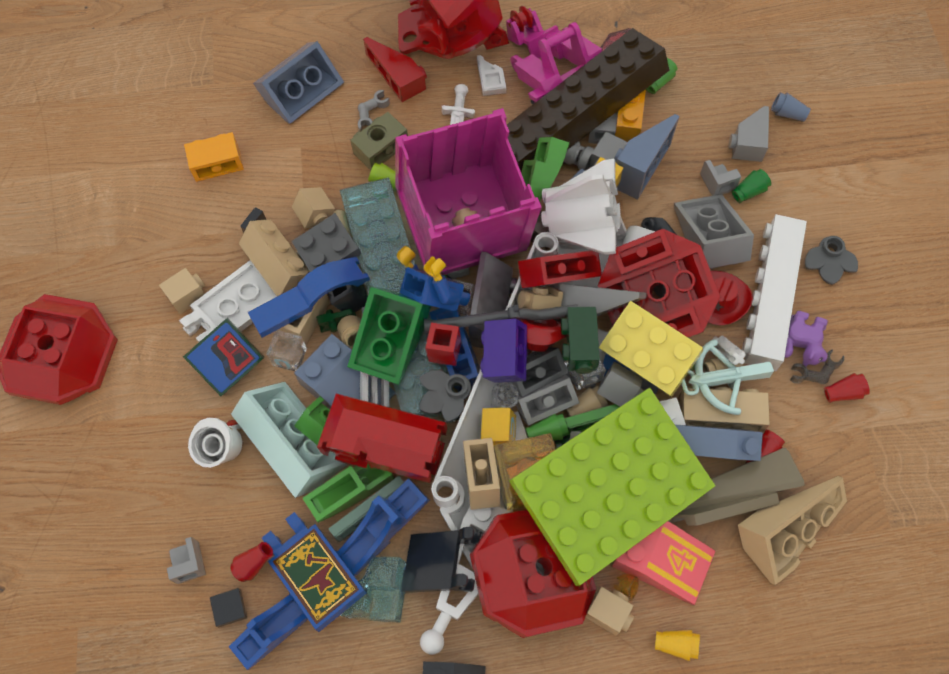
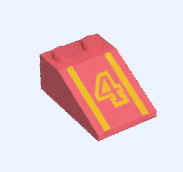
M667 521L615 559L612 567L694 606L715 550Z

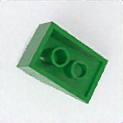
M371 287L347 367L399 385L424 331V319L428 318L431 306L421 304L400 293L382 287Z

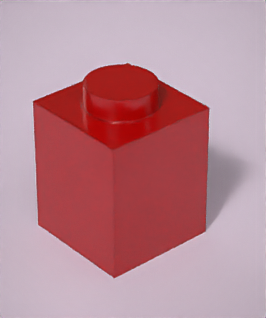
M431 323L425 347L428 361L456 366L461 345L459 326Z

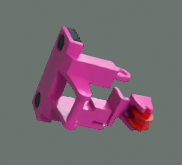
M525 6L519 7V13L512 10L510 12V19L506 20L508 40L519 46L523 43L528 46L530 54L528 57L522 59L518 55H514L510 58L513 69L517 72L518 79L534 89L528 93L529 98L532 99L530 101L532 104L603 51L602 48L581 35L580 28L575 22L570 23L562 31L558 30L556 25L543 30L536 11H532L530 8L527 9ZM554 57L559 60L566 58L577 65V67L560 76Z

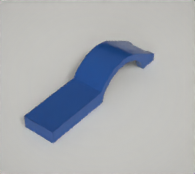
M352 257L321 265L309 272L296 287L247 312L261 338L312 312L313 306L326 293L345 285L358 287L369 281L368 274H363L358 267V264H360L358 258Z

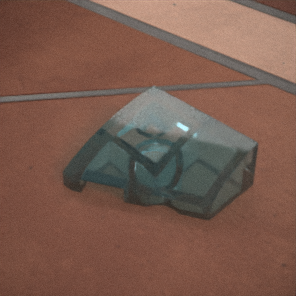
M373 557L366 568L365 576L359 580V583L367 593L340 616L369 621L400 623L405 593L401 590L406 561L400 557Z

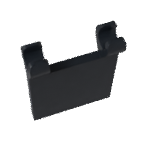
M463 527L455 531L411 534L401 591L404 593L452 590L472 592L475 580L472 578L468 579V576L465 574H456L460 544L476 545L481 539V533L474 532L472 527Z

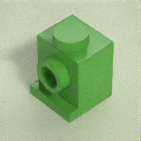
M321 396L306 408L294 425L316 445H318L330 409L322 404L324 399Z

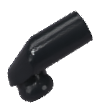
M647 217L641 222V227L655 232L665 229L676 234L663 218Z

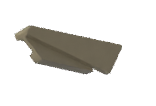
M781 448L761 457V461H751L712 478L711 480L715 487L671 518L669 522L674 523L685 520L687 525L698 526L779 504L777 491L805 486L804 480L789 451L786 448Z

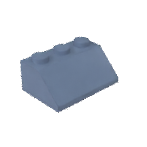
M318 41L305 44L253 84L266 103L290 124L338 88L344 81Z

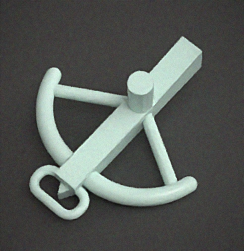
M713 339L703 346V352L695 362V374L691 370L688 373L691 375L688 383H691L695 390L689 391L687 389L685 379L681 383L683 390L687 395L693 396L699 392L700 388L704 397L714 407L729 414L739 415L741 414V409L735 408V403L741 381L770 378L774 372L771 362L736 367L714 347L718 344V341ZM710 350L729 369L704 373L703 360L707 352ZM728 383V386L733 389L729 406L719 401L712 394L709 387Z

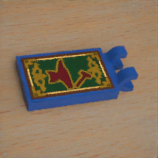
M294 512L285 519L296 533L283 544L278 536L269 531L262 537V540L272 547L273 554L275 555L268 561L312 626L316 631L320 632L367 592L319 527L314 524L308 529L303 520Z

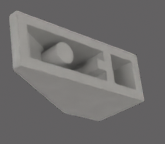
M560 284L559 290L563 291L561 306L578 304V307H596L597 316L624 307L630 301L634 303L646 298L645 292Z

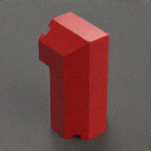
M336 393L317 448L326 456L329 455L330 451L335 453V460L360 468H367L369 464L371 468L431 483L433 480L431 474L436 475L445 447V443L440 441L441 435L447 436L448 429L446 422Z

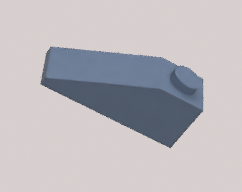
M675 425L695 456L761 461L763 432L732 428Z

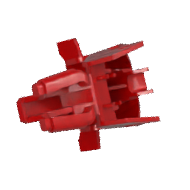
M411 0L409 2L412 7L398 14L399 51L402 54L421 50L444 59H451L469 53L484 44L486 50L509 44L506 31L499 26L503 17L498 0ZM408 35L417 36L412 42L404 41Z

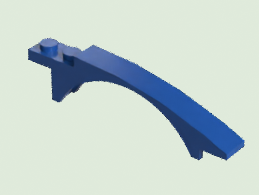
M408 478L388 499L378 495L372 501L360 525L337 551L354 576L360 573L391 543L389 540L430 501L411 479ZM289 594L276 605L253 618L246 625L248 628L229 648L243 666L249 670L305 623L308 618L292 595Z

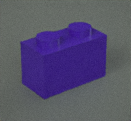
M516 318L485 321L484 331L481 335L484 346V355L480 364L483 378L494 383L526 381L527 325Z

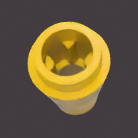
M692 630L656 631L655 650L690 661V658L698 659L700 634L692 633Z

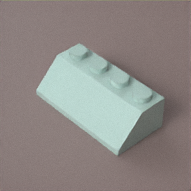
M286 382L246 391L231 415L295 498L312 492L348 465L335 460L336 455L331 451L328 456L322 454L317 445L294 426L306 410V407Z

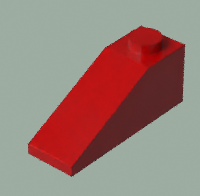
M369 37L363 39L367 57L401 102L426 90L425 79L427 75L421 65L418 66L412 58Z

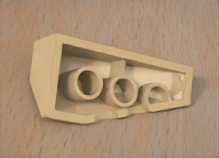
M837 476L779 501L777 505L759 509L738 525L744 551L770 583L778 584L797 568L801 562L798 558L806 547L810 549L816 543L814 537L822 526L828 527L845 505L847 498L843 478Z

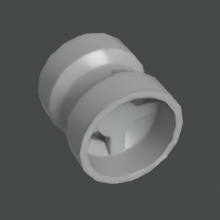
M577 142L567 150L563 163L568 165L574 164L579 170L582 168L586 171L590 166L591 154L594 148L590 146L583 147L580 142Z

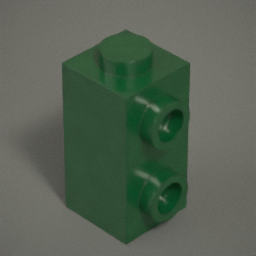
M568 307L566 318H561V334L567 336V344L562 345L563 361H568V371H576L579 374L597 371L600 355L596 307Z

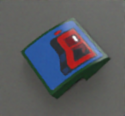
M228 317L183 356L220 396L224 395L265 358Z

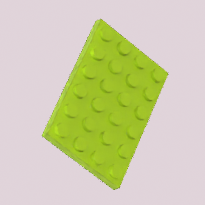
M651 388L644 390L509 480L576 586L583 584L715 487V484Z

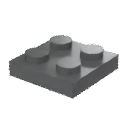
M336 213L292 240L293 245L310 272L326 263L357 257L362 254Z

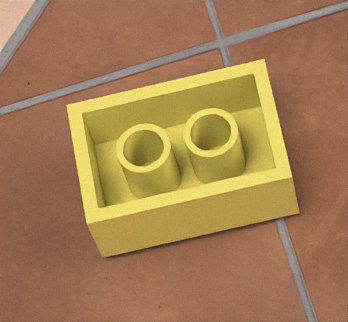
M632 301L628 303L599 346V349L671 397L703 352L702 346Z

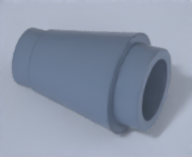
M780 92L771 107V111L775 112L777 116L803 122L811 108L787 92L785 94Z

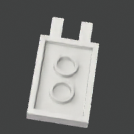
M250 260L190 305L193 312L184 316L179 321L184 326L183 330L190 337L198 331L200 326L206 330V332L196 337L198 342L227 317L242 332L253 323L247 312L277 296Z

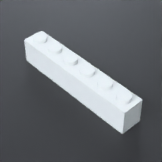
M775 214L771 224L766 223L763 232V238L767 239L766 245H762L759 254V260L763 261L762 267L758 268L755 276V283L759 284L757 291L754 290L751 305L754 306L753 314L750 313L746 329L750 330L749 338H745L742 347L746 354L744 364L752 365L771 362L773 370L777 371L784 362L807 221Z

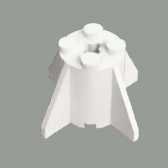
M615 159L603 160L559 187L542 190V198L546 207V211L541 213L542 224L544 227H549V232L554 234L557 239L604 255L616 254V235L626 234V228L621 218L620 203L616 202L615 195H618L615 184Z

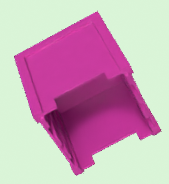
M503 108L494 110L489 115L411 136L405 134L395 137V187L423 268L426 262L434 256L436 260L440 258L446 264V267L440 273L445 275L479 265L481 252H487L499 259L527 251L542 207L538 197L535 198L530 184L526 186L508 140L509 129L506 124L507 117ZM464 208L477 211V214L466 216L464 224L453 226L452 219L456 217L455 213Z

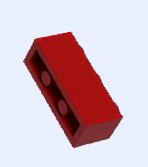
M592 250L518 261L522 288L594 278L602 275L599 253Z

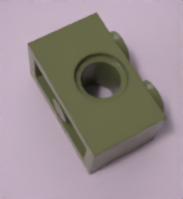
M386 112L381 117L374 119L372 124L364 130L358 131L350 139L353 154L371 170L375 163H384L395 155V137L405 134L408 136L407 129L389 112Z

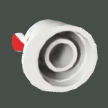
M218 418L200 420L194 426L188 443L190 456L195 463L202 467L211 468L235 459L242 449L243 441L241 434L237 431V429L241 428L236 420H229L227 423Z

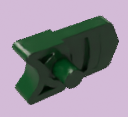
M331 309L327 310L326 314L316 317L321 333L330 330L332 333L337 332L340 320L349 315L356 316V312L352 309L333 313Z

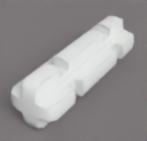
M723 335L719 338L717 336L713 337V339L718 341V344L714 347L733 365L738 363L744 364L745 360L743 358L746 354L743 350Z

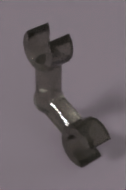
M833 349L830 350L820 372L808 370L805 365L796 363L792 366L791 370L799 371L802 376L793 375L790 381L799 384L807 380L826 384L829 382L833 371L838 369L844 362V356H842L839 362H834L830 358Z

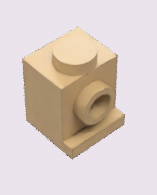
M552 286L532 287V290L521 289L517 299L519 308L527 309L560 307L563 291Z

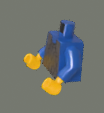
M404 246L398 251L397 259L406 267L400 294L421 304L456 311L459 305L466 306L469 303L470 292L464 289V285L440 274L446 267L443 260L440 258L436 260L432 256L424 265V271H420L417 264L413 265L411 263L416 254L409 247Z

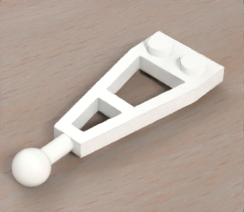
M501 506L471 510L469 507L460 529L471 526L484 533L495 516L510 513V511ZM460 544L456 574H465L468 576V579L472 578L475 580L474 572L459 564L465 544ZM476 580L474 590L468 592L457 607L447 603L450 591H441L436 609L441 613L433 628L425 631L420 638V646L425 653L434 655L443 649V633L451 618L458 621L479 594Z

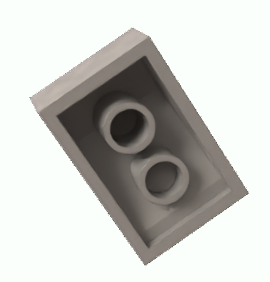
M722 194L674 203V209L684 237L701 245L710 269L751 260L754 234Z

